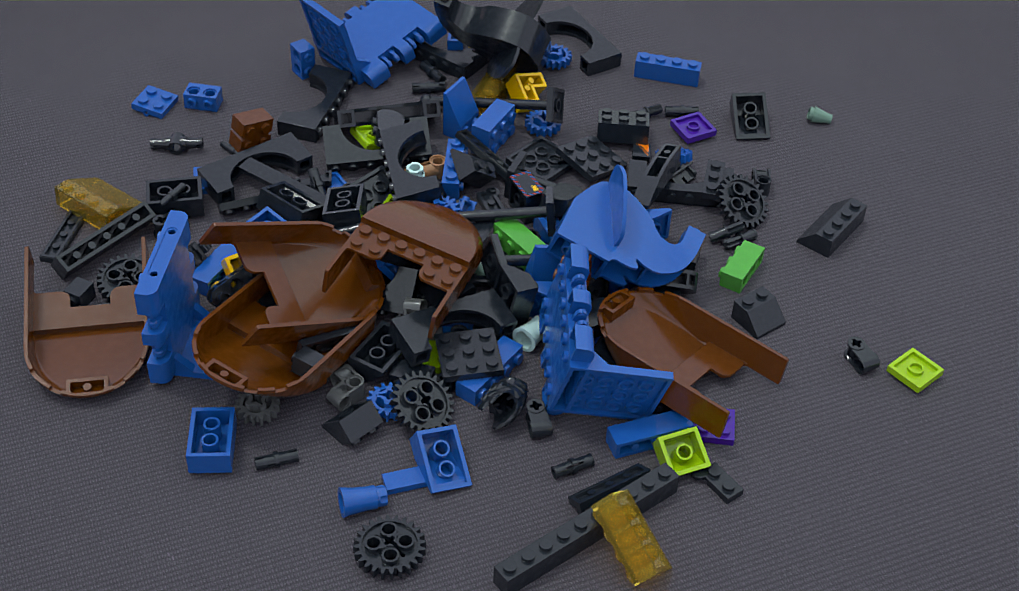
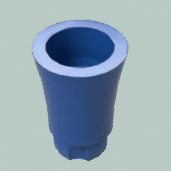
M384 485L351 488L338 487V504L341 516L345 518L356 513L387 506L388 494Z

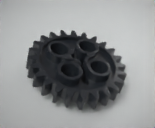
M736 174L729 175L723 179L720 185L716 187L718 191L715 194L718 197L715 201L720 203L716 206L722 209L720 214L726 215L724 220H730L729 225L742 221L745 229L750 230L764 222L763 219L767 217L765 213L769 211L765 207L769 203L764 201L767 196H762L764 190L758 189L759 184L754 185V179L749 181L748 176L743 178L742 174L738 176Z
M135 253L131 257L124 254V258L117 255V260L110 258V264L103 263L104 268H99L100 274H97L96 280L98 292L102 294L103 299L107 298V302L110 303V294L114 288L138 285L139 275L142 273V255L138 258H135Z
M421 370L416 374L414 371H411L409 374L405 373L391 388L393 391L389 396L393 399L389 402V405L394 406L391 413H397L394 419H401L400 427L407 425V432L411 429H414L415 433L416 431L448 426V422L452 420L450 415L455 410L450 407L455 402L449 401V399L453 395L446 393L449 387H442L443 380L440 382L436 381L437 375L430 378L429 372L423 376Z
M386 515L385 520L378 516L376 523L370 519L369 526L363 524L362 531H357V537L354 538L353 545L355 561H358L359 568L364 567V573L372 571L373 578L377 574H381V580L386 575H389L390 579L393 580L394 575L397 574L401 579L403 572L411 575V568L417 570L418 563H423V556H426L425 535L421 533L420 526L414 528V521L407 524L406 517L400 521L398 520V515L394 519H390V516Z

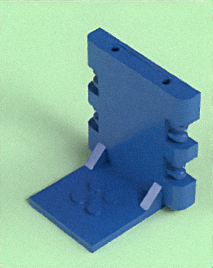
M299 0L319 55L335 68L352 72V79L358 85L366 82L374 89L391 77L388 68L393 66L392 60L395 62L401 60L408 64L416 57L414 49L417 45L415 42L422 44L425 41L432 45L447 34V30L442 26L438 17L413 0H367L366 7L363 5L359 7L353 6L344 13L345 18L342 21L313 0Z
M170 210L162 230L157 234V242L143 273L139 275L138 285L134 292L137 314L147 316V321L141 333L143 345L152 346L153 348L147 361L150 383L165 384L170 382L174 375L213 380L199 367L192 353L194 331L197 325L210 312L201 306L198 284L192 278L195 271L194 255L188 251V245L191 240L188 215L182 211Z
M570 243L562 263L558 264L557 274L546 297H543L539 310V333L543 334V343H545L540 360L541 368H544V377L547 378L542 388V401L545 404L548 415L573 413L628 420L649 417L673 382V372L609 365L594 351L593 329L589 326L588 319L592 309L591 293L587 291L586 280L590 273L588 248L581 244Z

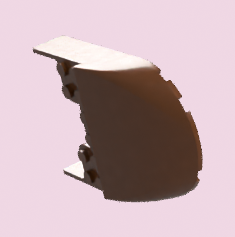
M392 201L375 206L362 216L361 223L325 268L322 292L326 293L355 253L371 260H379L384 257L387 251L421 265L422 268L419 271L420 280L447 293L432 315L428 338L432 339L481 262L483 255L482 238L468 219L456 211L441 205L420 201Z
M320 221L215 222L199 239L200 245H234L246 271L253 274L263 273L277 306H270L264 312L268 324L257 325L241 342L243 346L298 342V340L320 335L321 333L350 326L356 327L372 312L377 313L384 302L383 291L385 290L383 275L377 267L376 260H371L355 253L328 291L324 293L322 292L325 268L351 236L345 230L341 232L334 229L332 224Z
M141 237L142 273L149 260V251L145 237ZM29 246L24 247L23 349L27 367L36 381L56 394L73 398H89L103 395L128 382L142 367L150 350V346L143 345L141 333L147 321V316L137 314L134 298L137 285L114 288L110 294V304L71 307L70 297L65 292H34V260Z
M260 273L197 325L192 339V353L196 363L204 373L226 387L261 396H298L312 392L327 383V378L349 358L373 331L377 314L372 312L331 351L322 353L324 357L301 377L291 372V358L296 352L298 342L243 346L241 343L257 325L268 324L264 316L267 308L257 301L268 293L270 288L263 273Z
M638 287L637 290L629 291L627 288L618 290L607 296L602 301L598 310V326L616 365L673 372L674 380L660 402L718 438L723 434L730 411L705 397L691 386L709 371H712L721 378H729L743 366H747L774 383L779 384L789 362V359L691 301L668 291H665V294L654 292V288Z

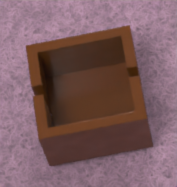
M263 107L233 114L231 123L233 130H230L229 144L237 152H241L271 140L270 132H272L274 118Z

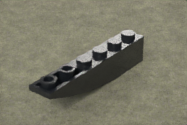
M664 143L649 163L634 195L645 209L651 207L680 166L681 145Z

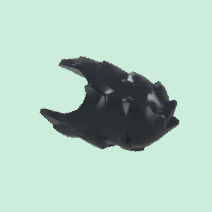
M507 376L499 382L493 383L487 393L481 397L478 409L482 411L489 406V413L494 414L492 429L498 430L506 427L508 424L510 425L520 414L528 398L527 392L529 390L526 382Z

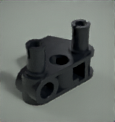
M241 265L208 290V302L215 307L220 306L258 274L246 271L243 265ZM231 282L235 283L234 287H231Z

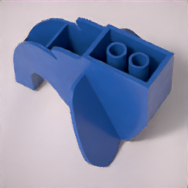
M616 165L611 173L609 182L602 181L594 184L574 198L562 217L545 252L561 260L562 256L566 254L570 243L586 246L588 254L592 255V278L602 277L618 286H625V278L640 287L653 288L669 284L681 275L695 258L706 234L689 225L681 235L678 244L668 243L661 238L648 211L627 190V175L624 167Z

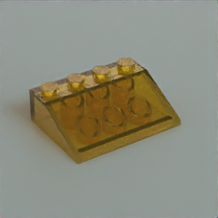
M99 178L67 179L54 187L57 205L67 211H72V214L78 217L81 216L84 221L98 229L142 203Z

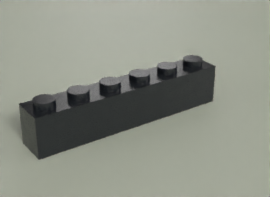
M143 201L56 256L51 264L52 268L64 280L149 225L156 214Z

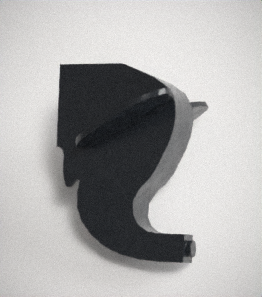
M458 0L433 1L436 15L442 26L455 39L473 48L472 52L490 59L487 66V74L490 77L501 80L511 70L518 73H542L551 53V37L545 28L534 18L544 0H525L515 11L497 6H471Z

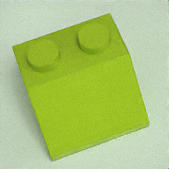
M697 426L658 437L652 443L659 464L667 463L679 476L711 467Z

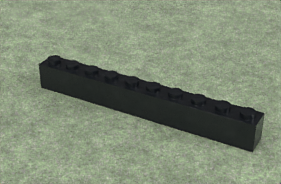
M663 463L495 565L493 583L500 591H519L675 494L680 476L667 463Z

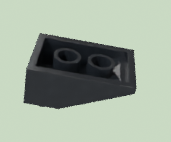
M732 93L729 104L736 140L770 139L766 93Z

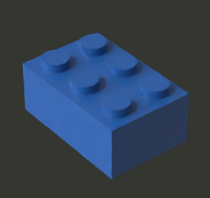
M496 99L471 125V133L495 154L500 146L504 145L506 140L515 132V105Z
M235 407L192 408L186 451L189 473L232 472L237 430Z

